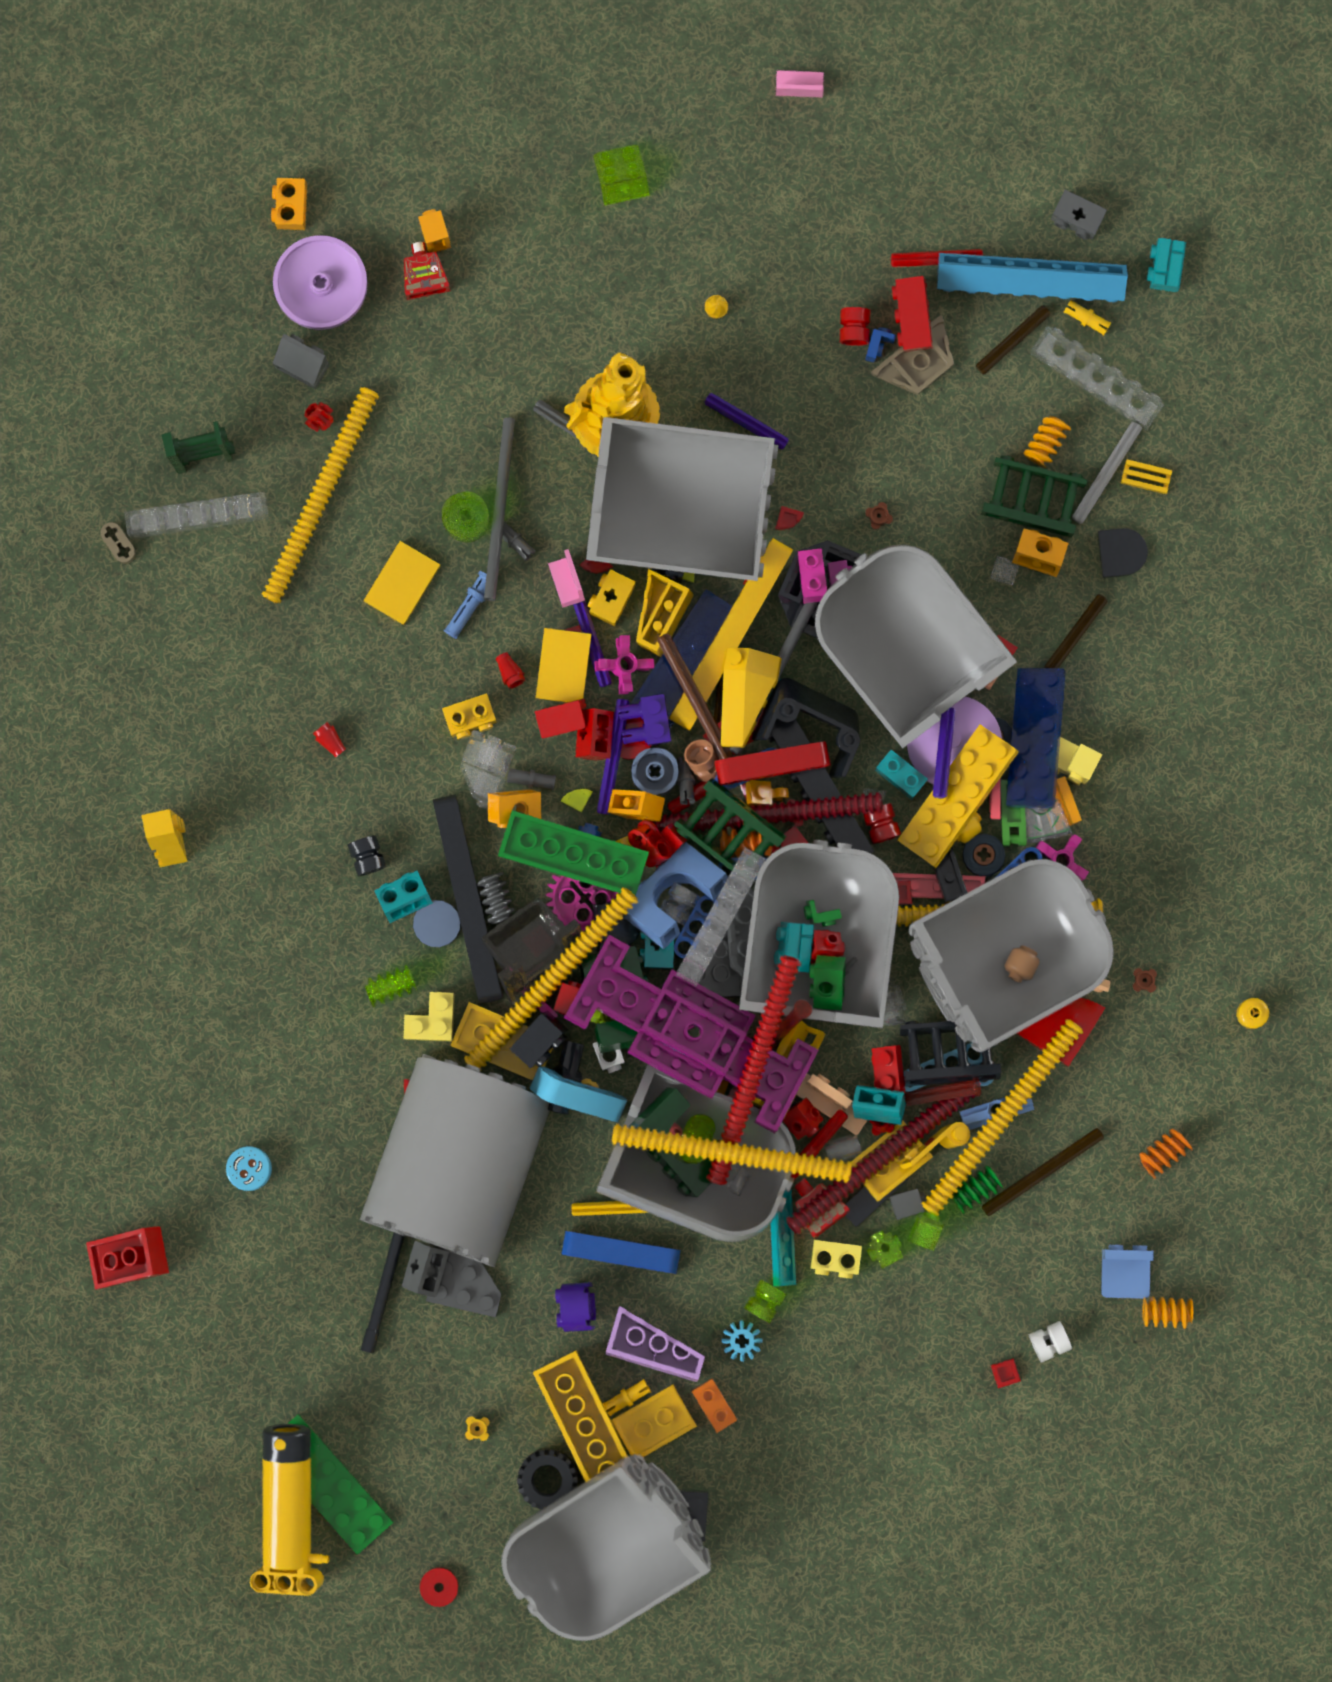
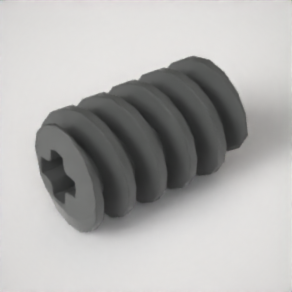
M504 872L483 877L477 883V887L485 888L479 893L481 897H487L482 901V905L490 906L484 912L486 915H493L487 920L488 924H499L517 918L509 915L515 911V908L507 907L512 902V899L504 898L510 891L501 888L507 883L505 880H499L504 875Z

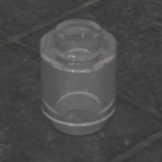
M850 1134L828 1141L829 1146L825 1147L828 1159H836V1162L856 1158L857 1154L862 1153L857 1136H850Z

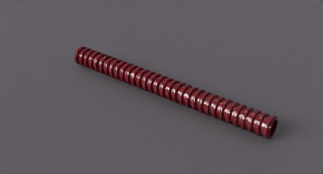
M876 792V795H873V793L865 795L863 793L861 796L854 794V797L847 795L846 798L839 796L838 799L834 796L832 799L825 797L824 800L817 798V801L810 799L809 802L802 800L800 803L796 800L795 803L788 801L787 804L780 802V805H777V803H773L771 806L769 803L765 804V806L759 804L758 807L751 805V809L770 824L772 822L778 824L779 821L786 823V820L793 822L796 819L798 822L801 819L808 821V818L815 820L816 817L823 819V816H826V818L834 816L836 818L838 815L845 817V814L852 816V813H856V815H860L862 812L864 815L867 812L874 814L875 811L882 813L883 801L880 792ZM722 808L721 811L714 809V812L707 810L694 826V829L697 831L701 829L702 832L706 829L710 830L725 809ZM685 812V815L678 813L677 816L674 814H670V816L664 814L660 822H652L661 833L670 823L674 825L680 818L686 822L692 814H689V812ZM737 815L736 817L733 816L723 829H727L728 826L731 828H735V826L741 828L744 825V820Z
M975 1081L960 1082V1086H954V1090H949L948 1095L944 1094L943 1099L939 1098L937 1104H931V1108H926L925 1113L921 1112L920 1117L916 1116L914 1122H908V1126L904 1125L902 1131H897V1135L893 1134L890 1140H885V1144L881 1143L879 1145V1149L875 1148L873 1154L869 1153L867 1158H862V1162L856 1163V1167L852 1166L850 1180L847 1183L844 1180H840V1182L834 1180L833 1185L829 1184L827 1186L828 1189L821 1190V1194L817 1193L815 1199L811 1198L809 1204L805 1203L803 1208H798L797 1213H792V1217L788 1216L786 1222L792 1231L800 1235L802 1233L801 1230H807V1226H812L814 1220H819V1216L823 1217L826 1211L830 1212L831 1207L835 1208L837 1202L841 1203L843 1201L842 1198H847L849 1193L853 1194L855 1188L859 1189L860 1184L864 1185L866 1183L865 1180L872 1179L871 1176H876L878 1170H883V1166L887 1167L890 1161H895V1157L899 1158L901 1156V1152L905 1153L907 1151L906 1148L910 1149L913 1143H918V1139L922 1140L924 1138V1134L928 1135L930 1133L929 1130H934L936 1125H941V1121L945 1122L947 1116L951 1117L953 1115L952 1112H957L959 1107H964V1103L968 1104L970 1098L974 1099L976 1097L975 1094L979 1095L981 1093L980 1086Z

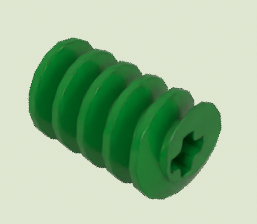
M988 1165L984 1166L985 1174L977 1170V1179L969 1175V1184L962 1181L961 1189L957 1188L958 1192L952 1194L953 1200L962 1214H965V1205L973 1209V1200L981 1204V1195L989 1199V1190L994 1194H998L997 1186L999 1185L1003 1188L998 1177Z

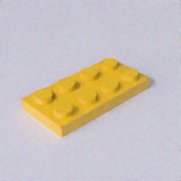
M469 1002L450 1046L469 1054L471 1050H475V1045H480L479 1041L481 1039L484 1040L486 1034H490L489 1030L495 1029L494 1025L496 1023L499 1024V1020L505 1017ZM521 1024L522 1028H517V1033L512 1034V1038L506 1040L507 1044H502V1049L500 1051L497 1050V1054L495 1056L492 1055V1060L487 1062L533 1081L538 1066L529 1068L510 1050L512 1045L529 1028Z

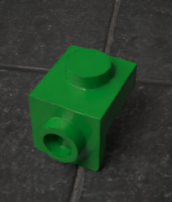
M807 900V906L803 907L805 918L810 920V924L822 923V927L836 924V919L842 918L840 909L817 913L814 900Z

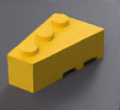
M648 569L646 591L644 592V603L640 615L636 642L641 648L662 657L663 651L657 639L666 633H669L672 638L694 595L689 588Z
M170 809L141 815L146 839L151 850H156L154 856L158 859L159 867L188 862L182 833L186 832L183 818L181 819L180 816Z

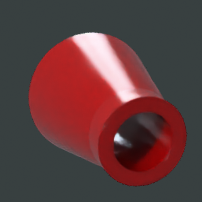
M508 652L496 657L495 660L498 663L504 685H507L509 689H513L524 683L525 673L513 661Z
M328 722L313 733L316 737L314 740L327 749L335 758L346 750L334 726H330Z

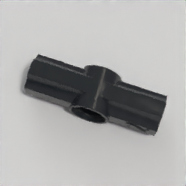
M564 1041L559 1063L552 1070L563 1078L581 1083L582 1073L579 1071L584 1045ZM549 1102V1111L569 1115V1108Z

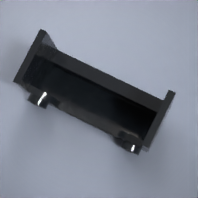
M779 679L768 699L751 739L754 741L768 740L776 719L782 722H791L796 719L799 711L839 730L836 737L839 751L829 776L830 778L846 777L860 744L859 717L857 712L793 679Z

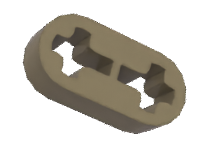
M113 522L106 523L101 529L103 541L120 563H131L136 556L135 548L118 524ZM109 528L118 530L115 533L118 538L117 542H114L111 537L106 538ZM120 544H122V546L126 550L130 548V551L128 552V558H125L124 556L119 557L121 551L118 548V546Z

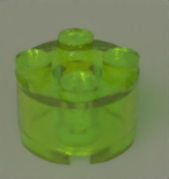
M465 491L452 495L446 500L442 508V521L445 530L453 539L460 542H475L488 530L490 514L486 503L479 495ZM468 512L471 519L463 521L461 515H466Z

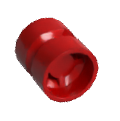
M846 307L840 310V324L844 325L840 329L839 342L841 344L849 346L870 344V329L866 326L870 323L871 310L862 307Z
M891 803L883 805L882 813L875 811L874 814H871V812L863 814L866 825L871 826L869 835L872 844L901 836L898 822L893 821L895 813Z

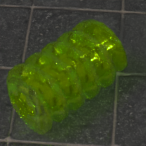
M407 964L404 965V972H401L396 967L394 976L389 971H386V979L377 974V982H374L369 977L368 985H365L372 1007H376V999L381 1004H385V996L390 1001H393L394 993L401 998L403 997L404 989L408 994H412V986L417 990L413 975Z
M693 1115L687 1120L681 1136L686 1134L689 1138L692 1135L696 1139L702 1137V1140L709 1138V1141H711L716 1130L715 1123L707 1115ZM687 1154L680 1156L684 1161L691 1164H697L704 1160L701 1156L699 1158H695L694 1155L687 1157Z

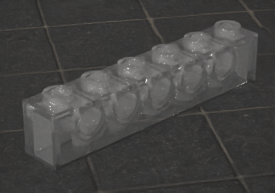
M1047 326L1033 346L1030 354L1129 421L1139 424L1147 432L1165 405L1161 402L1162 399L1152 392L1148 394L1142 390V385L1133 379L1129 381L1122 376L1123 373L1116 367L1111 366L1110 368L1103 363L1104 360L1094 353L1090 355L1084 351L1083 345L1075 340L1071 342L1064 337L1065 334L1058 328ZM1061 346L1065 349L1066 354L1058 356L1054 353L1053 348ZM1080 359L1084 362L1085 367L1077 369L1074 367L1073 361ZM1095 372L1102 373L1104 381L1096 382L1092 374ZM1114 385L1121 386L1124 394H1114L1112 387ZM1134 398L1140 399L1143 402V407L1135 408L1131 400Z
M265 491L124 512L127 535L130 539L270 519L268 498Z
M744 848L676 973L677 977L697 987L765 862V858Z

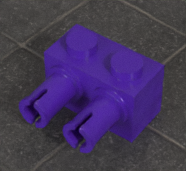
M664 694L641 697V701L637 704L618 706L619 713L629 711V713L619 714L620 721L640 717L642 720L644 719L643 727L622 729L623 736L632 735L631 737L623 738L624 744L645 741L650 746L672 742Z

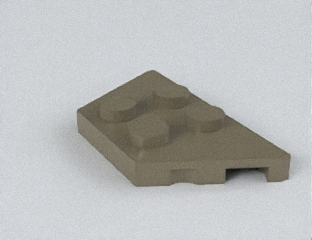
M940 315L931 322L932 349L905 352L902 346L871 371V374L876 378L919 395L954 366L943 317Z

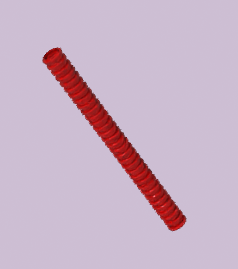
M786 955L780 957L782 962L778 963L779 970L775 972L777 976L773 978L774 984H771L770 987L772 991L768 993L770 997L766 999L767 1005L763 1008L765 1012L761 1014L762 1020H759L760 1027L756 1029L758 1033L754 1034L755 1041L751 1043L753 1048L749 1049L751 1054L747 1055L748 1062L744 1064L746 1069L742 1070L744 1075L740 1076L739 1080L741 1083L737 1085L739 1089L735 1091L736 1097H733L732 1100L734 1104L730 1106L732 1110L728 1112L729 1118H726L725 1121L727 1125L723 1127L725 1131L721 1133L722 1139H719V1142L723 1140L727 1144L729 1141L732 1145L741 1143L742 1139L740 1136H743L744 1131L742 1130L746 1128L745 1122H748L749 1119L747 1115H750V1108L753 1107L752 1101L756 1099L754 1094L758 1093L757 1087L761 1084L759 1080L763 1078L761 1073L765 1072L764 1065L768 1063L766 1058L770 1057L768 1052L772 1051L771 1044L775 1042L773 1038L777 1036L776 1030H779L780 1027L778 1023L782 1021L780 1017L784 1015L783 1009L787 1007L785 1002L789 1001L787 996L791 994L790 988L794 986L792 981L796 980L795 973L799 971L797 966L801 965V962L796 958ZM717 1159L711 1162L713 1167L709 1168L710 1174H707L706 1178L714 1184L726 1185V1178L730 1176L728 1171L732 1170V1162L725 1163V1160L717 1162Z

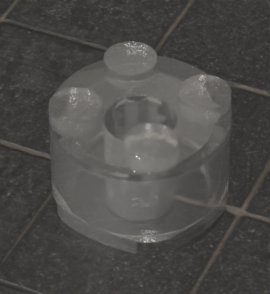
M473 730L462 756V762L504 778L517 747L506 742L501 745V739L490 735L485 739V734Z

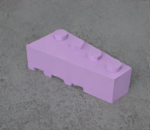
M619 1306L605 1355L694 1382L698 1381L705 1356Z

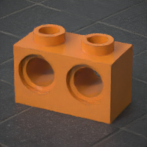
M712 1378L692 1390L693 1395L717 1433L737 1421L736 1416Z

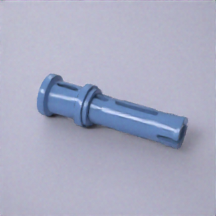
M482 571L478 572L479 577L473 586L467 589V597L446 629H444L445 633L457 639L479 603L485 602L484 593L487 574Z

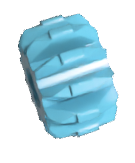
M740 1320V1329H737L735 1324L731 1323L730 1326L734 1332L731 1333L726 1329L724 1330V1334L730 1336V1339H722V1343L731 1344L724 1349L725 1353L732 1349L734 1350L731 1359L734 1360L737 1353H740V1361L743 1362L745 1360L744 1353H747L749 1358L753 1359L754 1356L750 1350L753 1349L756 1352H760V1348L755 1346L754 1343H762V1338L754 1339L753 1336L759 1334L760 1330L756 1329L751 1333L750 1330L753 1327V1323L750 1322L747 1328L744 1329V1321ZM744 1334V1337L749 1339L748 1345L745 1343L746 1347L741 1348L739 1343H735L736 1337L739 1339L738 1335Z

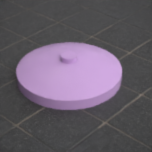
M311 236L295 242L281 255L274 271L273 288L280 308L292 321L306 328L325 330L346 323L358 312L367 293V274L361 258L347 243L330 236Z
M964 697L952 706V708H955V721L950 765L979 724L1002 739L997 720L980 702ZM940 721L907 745L912 765L932 785H934Z

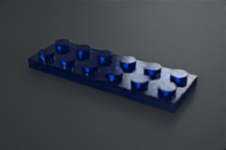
M707 589L673 638L692 676L733 607ZM664 653L630 705L639 703L641 697L664 694L669 718L684 690ZM669 719V725L671 729L675 722Z
M1018 668L1011 746L1019 752L1009 765L1007 807L1055 808L1066 675L1064 668Z

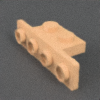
M806 1074L796 1095L801 1099L807 1097L814 1107L829 1118H832L839 1109L843 1110L848 1115V1119L842 1127L854 1135H858L867 1120L854 1118L852 1100L849 1099L850 1094L840 1087L837 1090L829 1085L830 1080L821 1074L817 1076Z

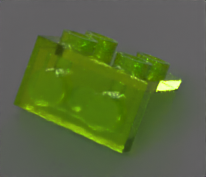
M638 145L594 154L593 157L604 206L650 196L647 175Z

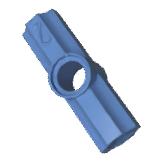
M1005 1097L960 1111L962 1123L967 1125L969 1130L986 1125V1120L992 1118L991 1107L994 1104L1001 1105V1101L1004 1102L1006 1100ZM1028 1098L1026 1100L1028 1103L1022 1105L1023 1109L1022 1111L1018 1110V1115L1034 1110L1032 1099Z

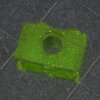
M924 1212L923 1215L917 1214L907 1241L934 1251L944 1226L943 1223L939 1222L940 1217L928 1212Z

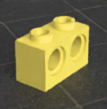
M814 1240L810 1268L815 1269V1274L829 1276V1271L839 1272L838 1277L853 1279V1274L859 1275L862 1246ZM821 1251H827L831 1256L830 1262L826 1265H821L817 1261V1256ZM845 1254H850L854 1258V1264L850 1268H844L841 1264V1258Z

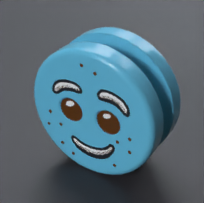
M247 1146L237 1149L230 1155L226 1164V1173L229 1181L236 1188L245 1191H253L263 1187L268 1182L272 1172V1165L268 1155L256 1147Z

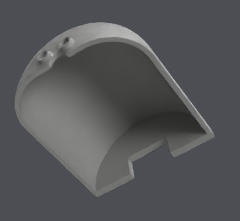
M892 545L879 549L868 556L866 553L862 554L854 561L856 565L849 570L844 568L835 576L837 581L826 591L819 603L815 626L817 637L825 652L900 746L904 748L940 721L942 713L974 689L981 690L1017 663V661L941 564L931 554L914 546Z
M814 840L813 844H791L777 850L768 857L762 865L755 883L740 1010L765 1012L763 1008L767 1005L766 999L770 997L768 993L772 991L770 987L771 984H774L773 978L777 976L775 972L779 970L776 969L777 965L774 963V953L778 950L779 941L776 939V930L780 927L781 922L810 924V920L805 918L803 907L807 906V900H814L817 913L840 909L842 917L841 919H836V924L822 927V923L812 924L814 925V930L840 932L842 942L845 943V952L841 956L846 958L845 965L854 956L858 961L849 969V973L845 976V998L842 1011L813 1008V999L809 998L810 985L814 984V979L810 978V972L795 973L796 980L792 981L794 986L790 988L792 992L787 996L789 1001L785 1002L787 1007L783 1009V1016L883 1028L899 904V891L893 873L882 860L868 852L851 849V844L838 843L837 847H829L828 841Z
M1043 859L1022 863L913 922L909 927V934L914 936V940L910 942L914 956L921 960L920 967L918 968L931 995L947 1021L955 1022L957 1025L955 1026L956 1033L964 1042L971 1041V1046L976 1051H985L1088 994L1103 982L1110 970L1113 960V943L1109 930L1105 925L1106 918L1101 910H1094L1091 904L1094 902L1093 894L1084 887L1078 876L1066 866L1055 861ZM1023 945L1038 953L1037 957L1040 960V964L1031 980H1022L1019 983L1008 977L1010 973L1006 971L1005 963L1013 948H1020Z
M647 1065L624 1123L627 1127L667 1087L677 1088L691 1105L675 1122L681 1126L683 1134H686L689 1138L691 1135L696 1139L698 1137H702V1140L709 1138V1141L711 1139H722L721 1133L725 1131L723 1127L727 1125L725 1121L726 1118H729L728 1112L732 1110L730 1106L734 1104L733 1098L716 1092L711 1099L660 1070ZM756 1107L750 1108L751 1113L747 1115L749 1119L748 1122H745L746 1128L742 1130L744 1134L740 1136L742 1140L739 1146L746 1144V1147L753 1145L754 1148L760 1146L763 1150L769 1148V1151L776 1149V1152L783 1150L784 1153L790 1151L794 1155L796 1153L795 1145L791 1134L784 1124L781 1123L774 1134L754 1123L760 1109ZM616 1143L597 1192L711 1238L725 1242H739L758 1235L771 1223L777 1211L782 1212L786 1202V1198L782 1197L784 1191H790L794 1178L790 1177L792 1171H788V1173H785L784 1170L777 1172V1169L771 1171L768 1167L762 1169V1166L755 1168L754 1165L747 1167V1164H743V1166L730 1173L729 1178H726V1185L712 1183L698 1197H686L677 1189L678 1184L662 1172L663 1167L660 1163L653 1161L647 1155V1148L643 1150V1147L637 1149L633 1145L628 1147L627 1144L620 1146V1143ZM680 1153L673 1155L681 1162L689 1161L695 1157L694 1155L687 1157V1154L680 1156Z
M634 1454L630 1457H624L522 1522L513 1531L505 1545L502 1556V1570L515 1596L520 1600L526 1598L530 1602L528 1609L533 1616H537L549 1630L557 1635L582 1641L594 1640L610 1634L710 1572L711 1562L709 1550L707 1548L703 1549V1543L700 1539L704 1536L701 1527L696 1519H691L687 1509L689 1505L683 1495L660 1468L652 1462L646 1464L642 1456Z

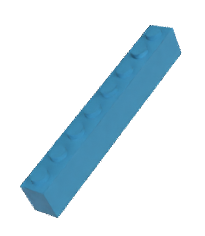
M939 253L937 289L947 292L960 290L968 293L989 292L993 295L1007 293L1015 296L1035 295L1040 298L1054 296L1061 299L1082 298L1087 301L1100 299L1108 302L1125 300L1128 275L1127 265Z

